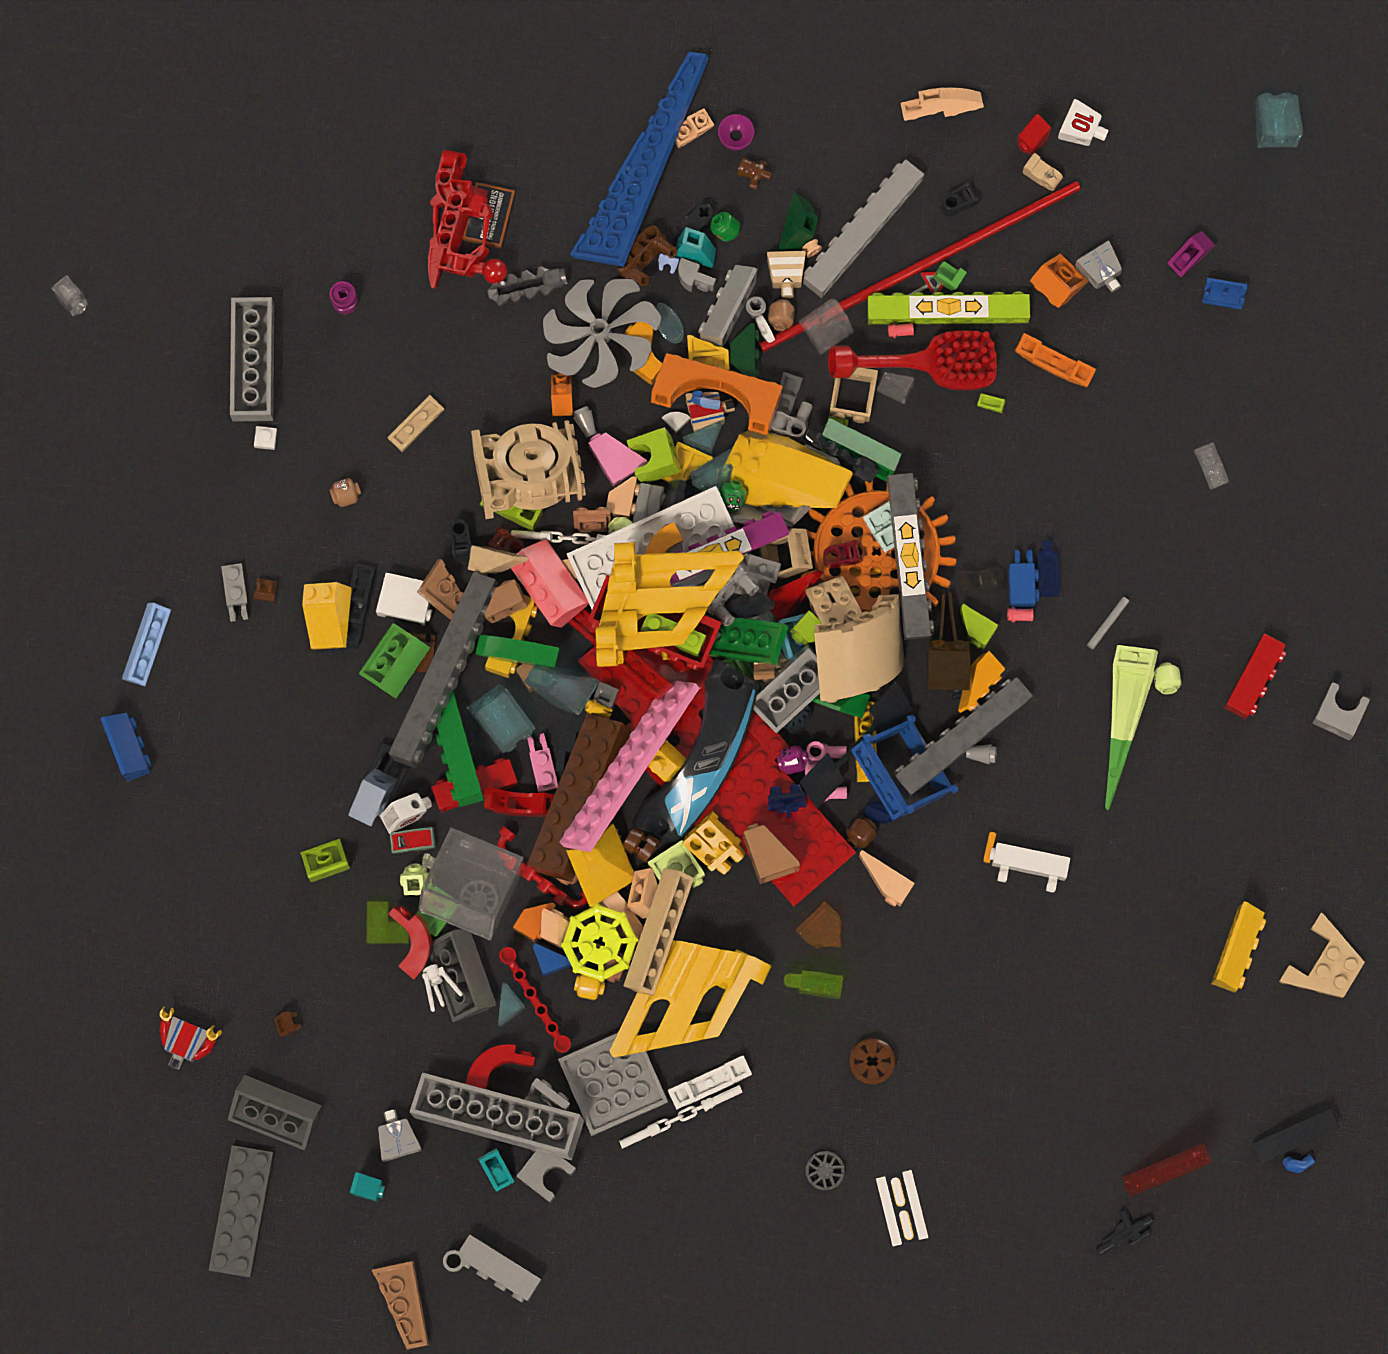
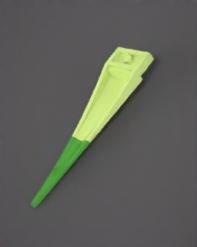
M1117 645L1113 662L1111 744L1105 803L1107 810L1110 809L1155 674L1154 668L1158 654L1156 650Z

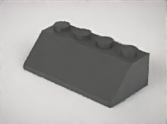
M470 928L451 931L432 941L430 955L432 965L437 964L439 968L443 967L446 974L463 993L462 996H459L445 978L442 977L440 987L452 1022L471 1017L496 1006Z
M244 1075L235 1090L228 1120L305 1151L317 1123L322 1105Z

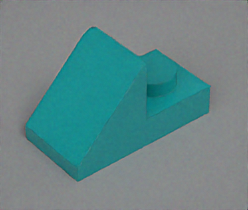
M497 1148L478 1158L496 1192L514 1182Z

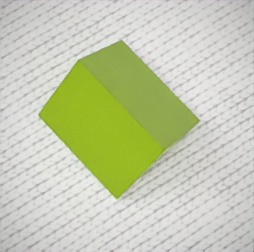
M340 839L301 852L307 876L311 883L350 869Z

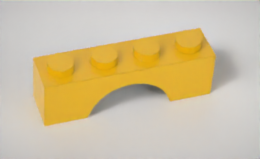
M526 595L524 597L528 607L509 615L516 625L515 634L512 639L523 641L525 636H529L532 625L529 623L532 617H536L539 609L534 600ZM488 658L485 669L486 671L509 678L511 673H515L518 663Z

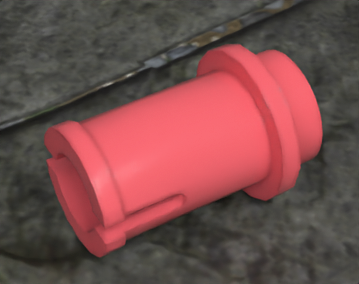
M892 323V325H888L889 337L895 339L897 336H913V323L896 325Z
M1012 606V608L1007 610V620L1012 623L1015 621L1032 622L1033 608L1019 609Z

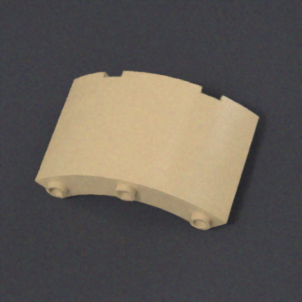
M899 594L879 595L876 603L872 606L871 612L865 611L854 616L851 622L844 624L843 621L815 625L814 634L821 701L832 703L838 699L853 697L869 691H877L902 671L905 660Z

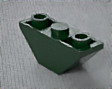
M797 193L792 194L779 245V250L783 252L800 251L814 237L818 222V216L810 201Z
M750 323L730 343V367L739 374L759 379V369H755V361H759V349H755V342H759V330H755V323Z

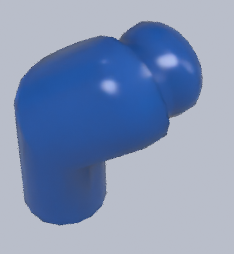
M1307 1155L1302 1160L1293 1159L1291 1156L1283 1159L1285 1169L1295 1173H1302L1315 1163L1311 1155Z

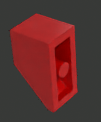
M1039 114L1034 116L1019 134L1017 140L1018 147L1030 156L1048 141L1051 127Z

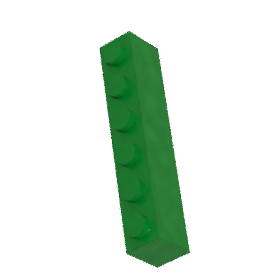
M452 690L449 696V704L441 713L439 725L435 726L439 731V734L435 736L438 746H443L444 752L440 754L443 764H448L449 770L445 771L448 782H453L454 789H450L453 801L458 800L459 806L463 807L483 801L484 799L454 691Z

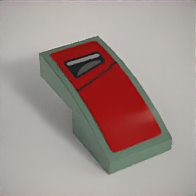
M433 827L390 833L393 854L436 848Z

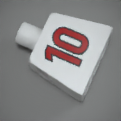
M1074 99L1059 132L1058 139L1089 146L1093 137L1105 141L1109 130L1098 126L1102 117L1099 113Z
M414 793L392 802L380 817L390 834L419 820L427 811L426 809L432 806V803L428 796L420 798L418 793Z

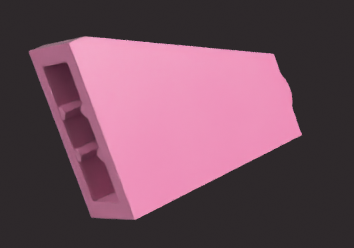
M607 433L593 436L590 439L591 442L588 443L590 451L613 488L635 476L634 470L637 467H643L648 463L645 458Z

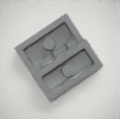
M748 554L744 558L743 563L747 566L748 576L759 586V590L755 594L761 592L767 596L770 582L776 583L781 564ZM739 585L734 593L744 595L747 592Z

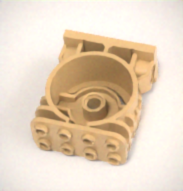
M564 421V429H558L556 422L552 423V427L542 424L520 425L510 429L502 436L497 434L480 436L479 430L471 431L474 460L486 519L494 518V511L507 510L512 506L537 510L550 507L561 501L564 497L566 503L570 502V495L572 494L577 495L578 501L582 500V496L586 495L584 474L581 468H579L581 467V459L577 453V440L572 437L575 436L574 426L569 424V421Z

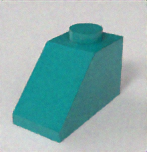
M356 1172L350 1193L357 1197L378 1202V1198L383 1197L385 1186L382 1185V1180Z

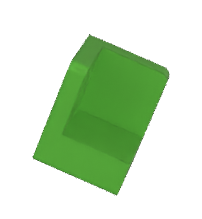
M942 262L932 278L953 291L958 287L967 272L961 268L956 270L948 263Z

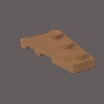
M438 559L417 593L451 620L464 593L455 584V579L444 567L445 564L442 559Z

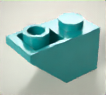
M685 227L677 240L676 249L678 253L676 256L712 268L716 248L705 233Z

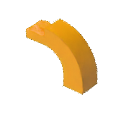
M674 522L663 527L653 536L645 554L666 553L670 548L684 541Z

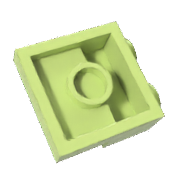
M683 840L648 862V865L659 881L663 869H670L693 877V888L704 882L702 878L705 877V873L691 852L682 844Z

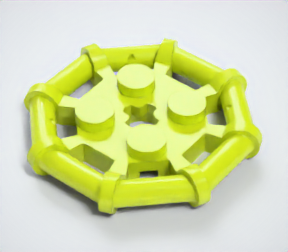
M598 903L569 918L570 922L563 943H561V948L564 949L573 968L572 971L575 974L580 973L604 982L605 979L630 968L629 964L639 939L636 938L625 912L621 913L600 906ZM595 915V922L590 923L587 926H584L581 923L582 921ZM601 915L613 918L615 921L612 925L602 922ZM620 924L627 938L621 939L616 928ZM576 927L582 930L578 942H572ZM599 937H603V942H605V946H600V948L597 949V944H595L594 941L595 939L598 940ZM622 944H627V947H626V950H625V953H624V956H623V959H622L621 957L618 956V954H619L621 945H622ZM579 947L583 959L578 961L572 948ZM614 959L618 962V964L605 970L604 964ZM587 961L599 964L598 971L585 967Z

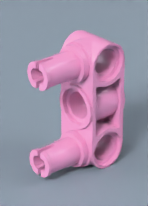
M817 741L811 742L806 750L809 762L806 763L805 775L826 753L831 758H842L846 753V746H828V744ZM818 748L821 754L814 757L810 754V750ZM838 787L825 801H828V799H847V787Z

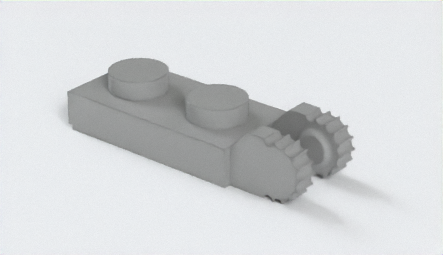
M242 563L221 566L230 621H236L234 606L240 605L243 620L248 619V601Z

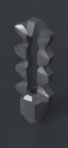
M541 266L538 267L536 276L527 270L522 272L521 278H517L514 274H508L506 282L502 281L501 283L492 284L487 291L489 298L497 302L498 306L501 307L510 299L514 303L521 301L523 296H526L528 299H534L539 291L548 296L554 289L563 287L568 282L564 268L548 270ZM543 279L544 285L539 287L527 288L522 291L499 296L498 289Z

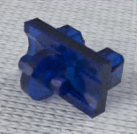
M800 784L789 786L790 793L782 794L781 787H771L770 795H768L769 811L778 810V813H786V817L791 818V812L799 811L798 808L806 807L805 791H802Z

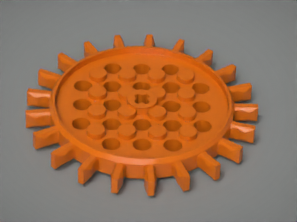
M865 481L867 491L857 494L853 492L852 485L848 483L845 489L848 497L840 501L837 508H832L826 516L820 514L817 510H809V516L821 524L817 532L807 530L808 539L814 540V550L810 551L811 559H814L815 569L801 574V577L821 570L823 575L819 579L820 583L843 576L850 589L857 588L860 590V595L854 598L862 613L865 611L871 612L872 606L878 599V597L872 598L869 595L871 589H878L881 595H890L889 593L892 590L899 591L898 579H894L890 575L893 570H897L896 559L891 555L895 551L894 547L884 552L872 536L863 518H857L852 514L855 509L860 508L863 510L864 515L889 501L888 486L886 491H874L873 481L871 483ZM931 496L925 500L920 506V510L917 511L918 519L921 518L922 531L920 532L924 534L925 551H921L923 554L922 559H926L927 571H924V579H928L929 589L932 583L949 588L951 582L944 577L938 576L937 571L939 565L955 566L956 559L941 557L940 546L954 544L956 539L955 536L938 538L935 528L944 525L948 521V516L946 514L933 521L930 520L925 512L935 502V499ZM834 528H840L843 533L836 537L832 535L831 531ZM853 529H861L863 535L861 537H854L851 534ZM849 541H859L858 549L862 551L860 557L863 558V562L851 566L837 567L841 573L838 576H832L829 573L830 568H827L823 563L824 550L829 546ZM880 550V556L877 554L873 556V551L878 552ZM831 553L826 556L829 561L838 559L837 556H833ZM853 568H858L861 571V575L853 577L849 572ZM873 569H878L882 575L879 578H873L870 572ZM926 592L927 600H930L931 605L936 607L938 600L935 596Z

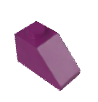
M1201 231L1192 236L1167 264L1180 277H1183L1215 245Z

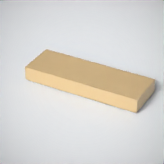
M429 395L387 437L388 440L403 453L445 409Z

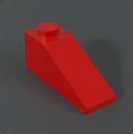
M821 570L816 571L777 589H772L767 597L775 601L774 609L770 611L779 620L790 618L807 596L805 590L813 587L823 575V572Z

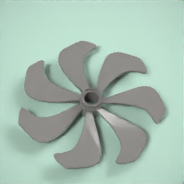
M614 279L606 284L602 300V319L594 317L587 302V293L594 284V280H580L567 293L565 297L566 306L576 316L589 323L590 327L564 325L558 321L554 309L548 312L543 319L545 338L549 342L562 344L589 336L581 346L566 356L560 357L548 353L547 360L551 369L566 376L576 374L587 361L595 342H598L599 363L597 370L590 377L583 379L582 382L592 388L607 384L618 375L616 360L606 344L611 339L622 345L631 354L632 363L630 371H635L645 366L651 352L650 342L642 337L612 333L611 328L633 322H645L654 330H657L661 322V316L653 304L647 301L640 302L611 324L607 323V319L614 306L624 295L640 291L639 286L633 279Z

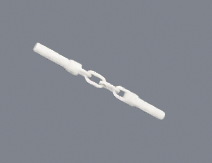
M511 531V538L540 541L547 539L548 542L555 543L562 542V540H572L575 544L585 545L607 536L597 534L595 538L590 537L586 533H574L572 536H565L557 531ZM553 534L560 535L558 536L559 540L553 539ZM576 536H586V542L576 541Z
M738 1085L717 1096L702 1100L701 1105L698 1107L689 1106L679 1111L678 1116L673 1119L664 1118L648 1125L646 1129L620 1140V1145L623 1149L650 1135L652 1137L669 1129L671 1123L677 1120L686 1121L695 1117L697 1111L704 1109L706 1112L710 1108L715 1107V1105L743 1093L741 1087ZM692 1109L691 1112L694 1114L683 1118L684 1115L681 1114ZM665 1122L667 1126L660 1129L658 1124Z

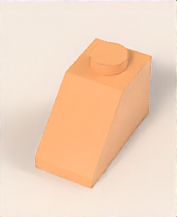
M651 868L634 871L627 908L642 919L647 918L658 887Z

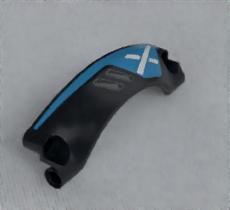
M715 659L704 681L705 706L703 719L690 754L675 776L657 793L642 802L631 823L672 844L680 842L699 820L729 775L743 744L759 689L757 680L733 669L732 666L718 659Z

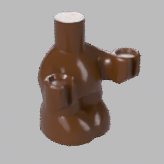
M745 157L741 160L738 168V176L750 178L749 188L757 190V186H759L758 181L761 178L771 180L773 173L766 171L767 162L762 160L758 163L752 162Z

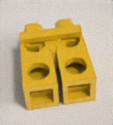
M713 811L700 824L687 833L682 842L705 865H708L711 871L716 868L723 875L732 867V864L727 860L729 856L737 863L745 855V851L739 846L741 840L725 828Z

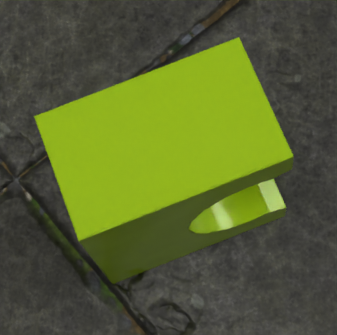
M665 427L627 440L628 447L637 454L651 453L650 461L643 467H637L634 470L636 477L641 483L648 484L681 472L672 436Z

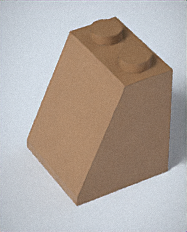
M754 824L746 828L747 831H744L743 838L759 884L799 871V861L764 825Z

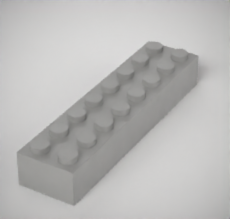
M426 1073L421 1075L410 1109L411 1115L416 1119L568 1160L573 1158L584 1123V1119L580 1114Z

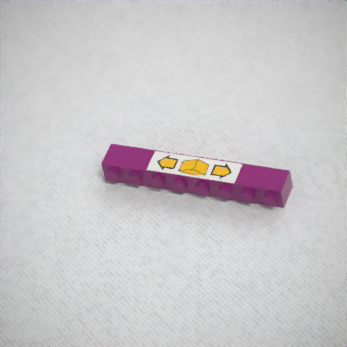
M772 510L761 515L763 519L755 521L753 518L744 522V527L738 530L735 526L725 530L726 535L719 537L716 534L707 538V543L700 545L699 542L688 546L689 551L684 553L741 551L744 555L779 540L790 533L781 513L777 512L774 514ZM678 570L672 575L670 585L672 586L706 570Z

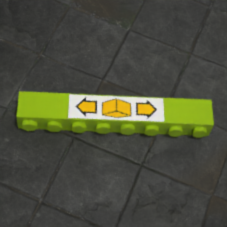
M936 292L932 293V295H924V293H913L912 295L893 293L892 296H884L883 293H873L872 296H868L867 300L868 325L892 323H1028L1030 319L1029 294H1024V292H1013L1012 294L994 292L992 295H984L983 292H974L972 295H964L962 292H955L952 295H944V293Z

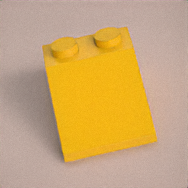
M337 582L304 584L302 605L311 649L346 648L351 587Z

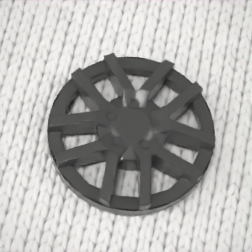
M821 1151L814 1154L808 1160L805 1173L808 1182L814 1188L828 1191L836 1188L842 1182L845 1168L839 1156L829 1151ZM825 1155L823 1162L817 1156ZM827 1155L833 1156L831 1163L826 1162ZM835 1158L840 1163V1166H832ZM813 1159L819 1163L818 1167L811 1164ZM809 1166L814 1168L816 1171L809 1174ZM833 1169H841V1174L833 1173ZM817 1174L819 1178L813 1182L810 1177ZM832 1176L840 1177L836 1184L834 1183ZM822 1179L824 1187L818 1186L816 1183ZM825 1179H830L832 1186L827 1187Z

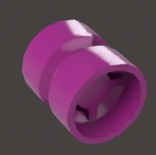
M344 281L334 284L329 293L333 308L340 314H350L356 309L358 304L354 287Z

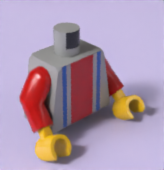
M163 1006L160 1011V1035L162 1045L165 1047L164 1050L173 1054L168 1064L169 1066L180 1070L184 1059L194 1062L212 1051L216 1039L222 1034L221 1030L215 1034L213 1032L214 1025L206 1031L173 1017L171 1019L174 1009L171 1008L170 1014H167L164 1011L165 1006Z

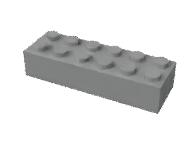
M272 297L231 298L232 421H273Z

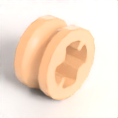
M817 239L808 242L802 247V250L807 253V258L814 256L822 249V246L817 244Z

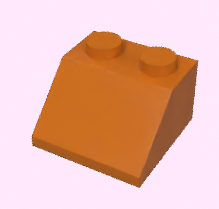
M1061 253L1044 263L1030 280L1034 287L1042 292L1051 304L1058 308L1066 304L1089 281Z

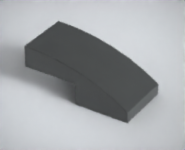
M783 372L779 384L783 386L782 396L777 411L790 416L803 378Z
M600 681L593 698L598 703L612 708V712H609L611 716L617 701L619 688Z

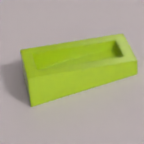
M981 394L977 406L1002 413L1006 401L1005 399Z

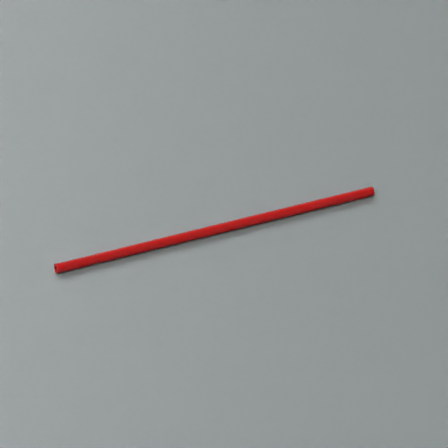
M1075 181L774 335V341L770 343L766 340L760 342L761 350L765 352L868 299V296H872L873 293H880L1081 190L1080 185Z

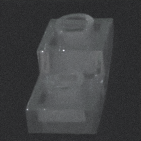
M1214 443L1194 450L1210 490L1229 482Z

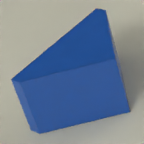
M534 943L533 948L543 976L571 967L567 957Z

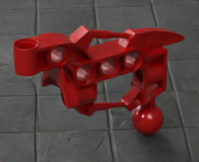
M444 150L441 155L440 165L436 174L435 188L437 194L430 200V204L433 206L434 224L433 238L430 239L428 273L431 287L434 289L437 287L441 270L471 278L476 273L482 274L486 281L491 284L501 283L507 276L508 269L505 263L500 259H490L487 262L484 260L489 253V249L486 247L489 222L493 217L491 206L487 204L488 198L486 196L488 191L471 186L472 181L461 180L467 157L465 153ZM445 206L437 233V227L439 223V208ZM469 216L484 218L482 245L471 254H459L458 251Z

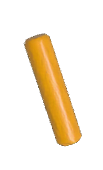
M990 832L983 859L985 863H990L991 861L989 857L996 838V833Z

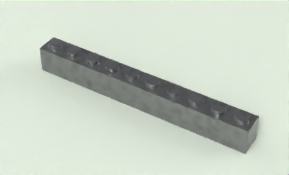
M473 572L390 749L389 755L394 761L416 768L418 763L422 761L424 750L432 740L434 728L440 723L441 713L448 706L449 696L458 684V677L461 671L466 667L468 655L474 650L475 640L482 633L483 623L486 619L485 612L495 589L499 587L495 579Z

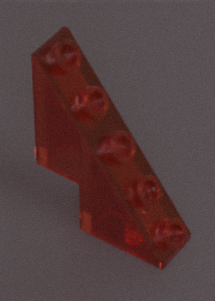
M1202 1143L1122 1178L1125 1189L1131 1197L1208 1166L1212 1161L1205 1144Z

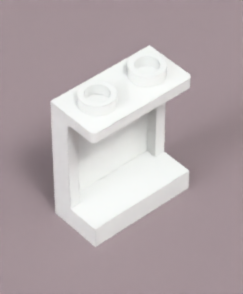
M386 573L376 610L377 615L381 617H386L387 615L414 621L425 626L426 621L431 619L432 609H430L431 604L417 593L423 581Z

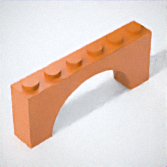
M666 353L652 390L651 403L671 408L674 401L686 392L696 389L719 390L735 397L745 407L749 416L748 430L768 435L781 400L783 386L775 382H767L756 377L742 375L735 371H728L717 366H710L696 360H689L678 355Z

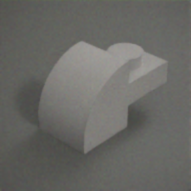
M681 258L678 275L682 286L692 292L694 285L701 291L708 292L710 290L713 292L716 279L699 273L700 264Z

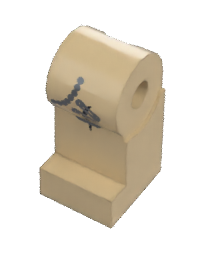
M1035 153L1023 169V174L1051 191L1056 188L1063 178L1059 171L1050 167Z

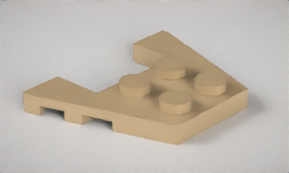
M1320 913L1311 930L1329 941L1308 976L1289 965L1279 982L1343 998L1365 962L1327 917Z

